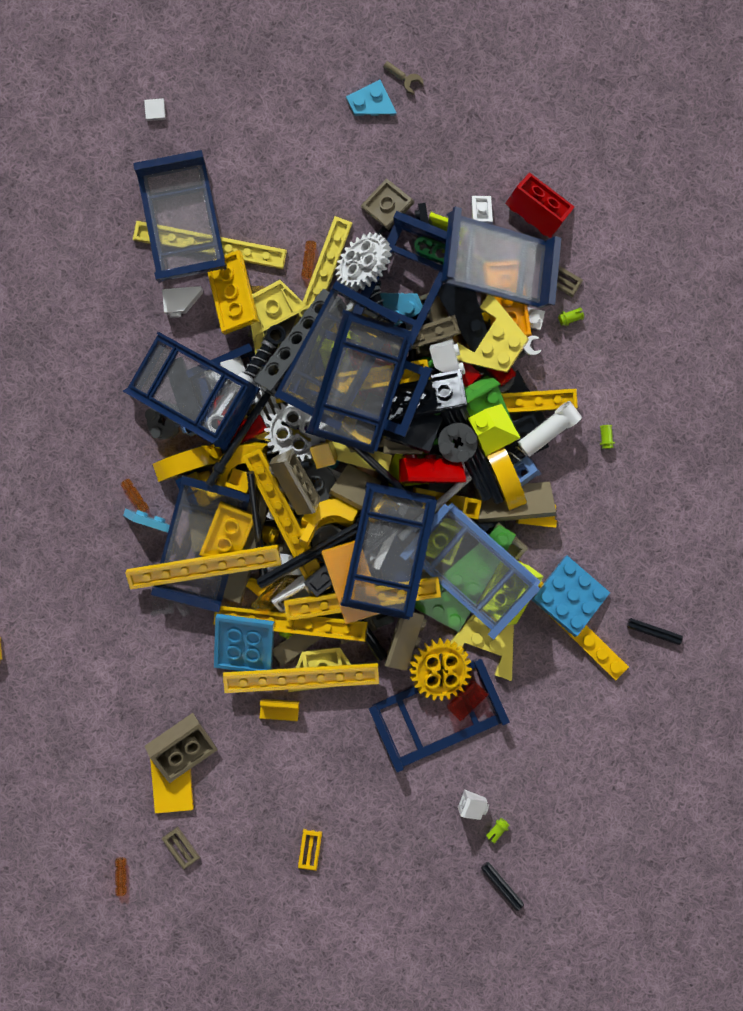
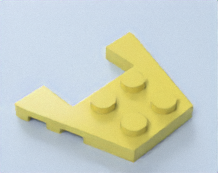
M281 280L252 294L259 322L251 324L255 354L257 353L256 350L262 346L261 342L263 341L265 331L271 326L278 325L297 314L302 317L309 308Z
M487 295L480 309L495 317L496 320L475 352L457 342L460 350L458 360L467 364H474L508 373L529 339L495 297Z
M481 609V610H482L483 612H485L492 620H494L495 622L498 621L496 618H494L492 615H490L487 611ZM472 613L461 630L453 637L451 644L455 641L458 644L457 647H463V644L467 643L500 655L501 657L494 675L511 681L514 625L506 626L493 640L488 635L491 629Z

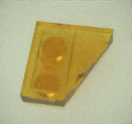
M286 575L273 582L252 603V608L255 611L280 612L271 599L297 579V577Z

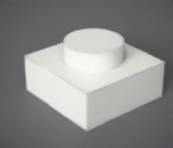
M528 307L530 327L540 331L545 311Z

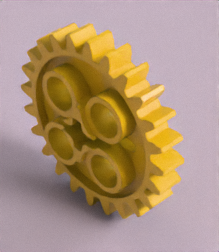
M439 638L437 644L432 639L430 646L424 643V650L418 648L420 654H413L416 661H410L414 668L409 669L411 674H414L410 679L415 681L413 685L415 688H418L420 694L424 692L426 698L431 695L432 700H435L438 696L440 701H443L444 696L450 700V694L452 693L457 696L456 690L464 691L461 686L462 684L468 685L465 678H471V675L467 672L471 671L472 668L468 665L471 663V660L467 658L468 653L466 651L463 652L464 648L462 646L457 647L458 644L455 641L451 644L449 639H446L445 643H443L442 639ZM442 653V656H441V665H440L439 654ZM449 657H454V660L451 663H446V660ZM430 658H435L434 663L427 664V661ZM454 675L452 681H446L448 676ZM435 676V680L433 682H427L429 677Z

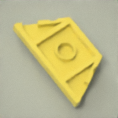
M341 647L302 651L296 668L352 664ZM320 688L289 689L288 692L311 690V689H320Z

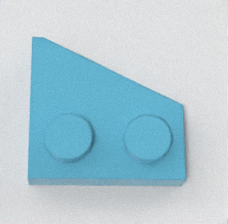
M381 80L346 96L354 116H364L365 114L371 116H394L397 113Z
M380 293L382 300H384V307L409 318L419 315L423 305L417 293ZM398 320L394 326H399L404 322Z
M125 508L123 516L129 520L168 533L170 525L165 522L166 519L159 516L151 518L146 512L140 510L134 512Z

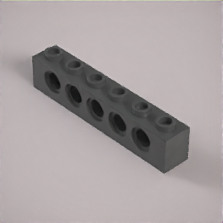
M324 288L316 296L313 303L304 312L301 319L292 328V331L282 341L280 347L270 357L268 363L254 380L261 390L276 399H279L274 396L330 293ZM336 297L329 310L330 313L339 318L342 315L343 309L346 310L347 308L341 297ZM325 317L321 326L330 331L335 322Z

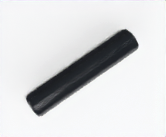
M632 618L628 620L627 627L677 645L682 643V635Z
M489 862L483 864L481 869L512 907L519 911L524 906L522 900Z

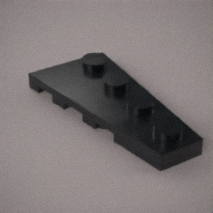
M446 283L442 284L437 295L449 315H455L461 336L469 349L475 352L487 334L476 292Z

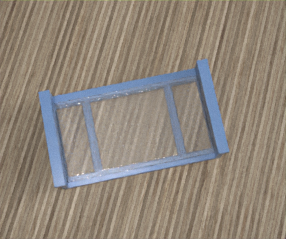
M453 503L449 506L444 504L434 515L423 569L430 576L438 577L439 584L491 630L488 635L494 640L540 590L538 587L540 580ZM419 534L400 554L405 561L409 557L414 560Z

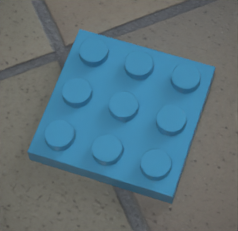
M564 556L531 600L576 637L610 592L569 556Z
M217 614L215 617L214 668L235 671L272 670L274 621Z

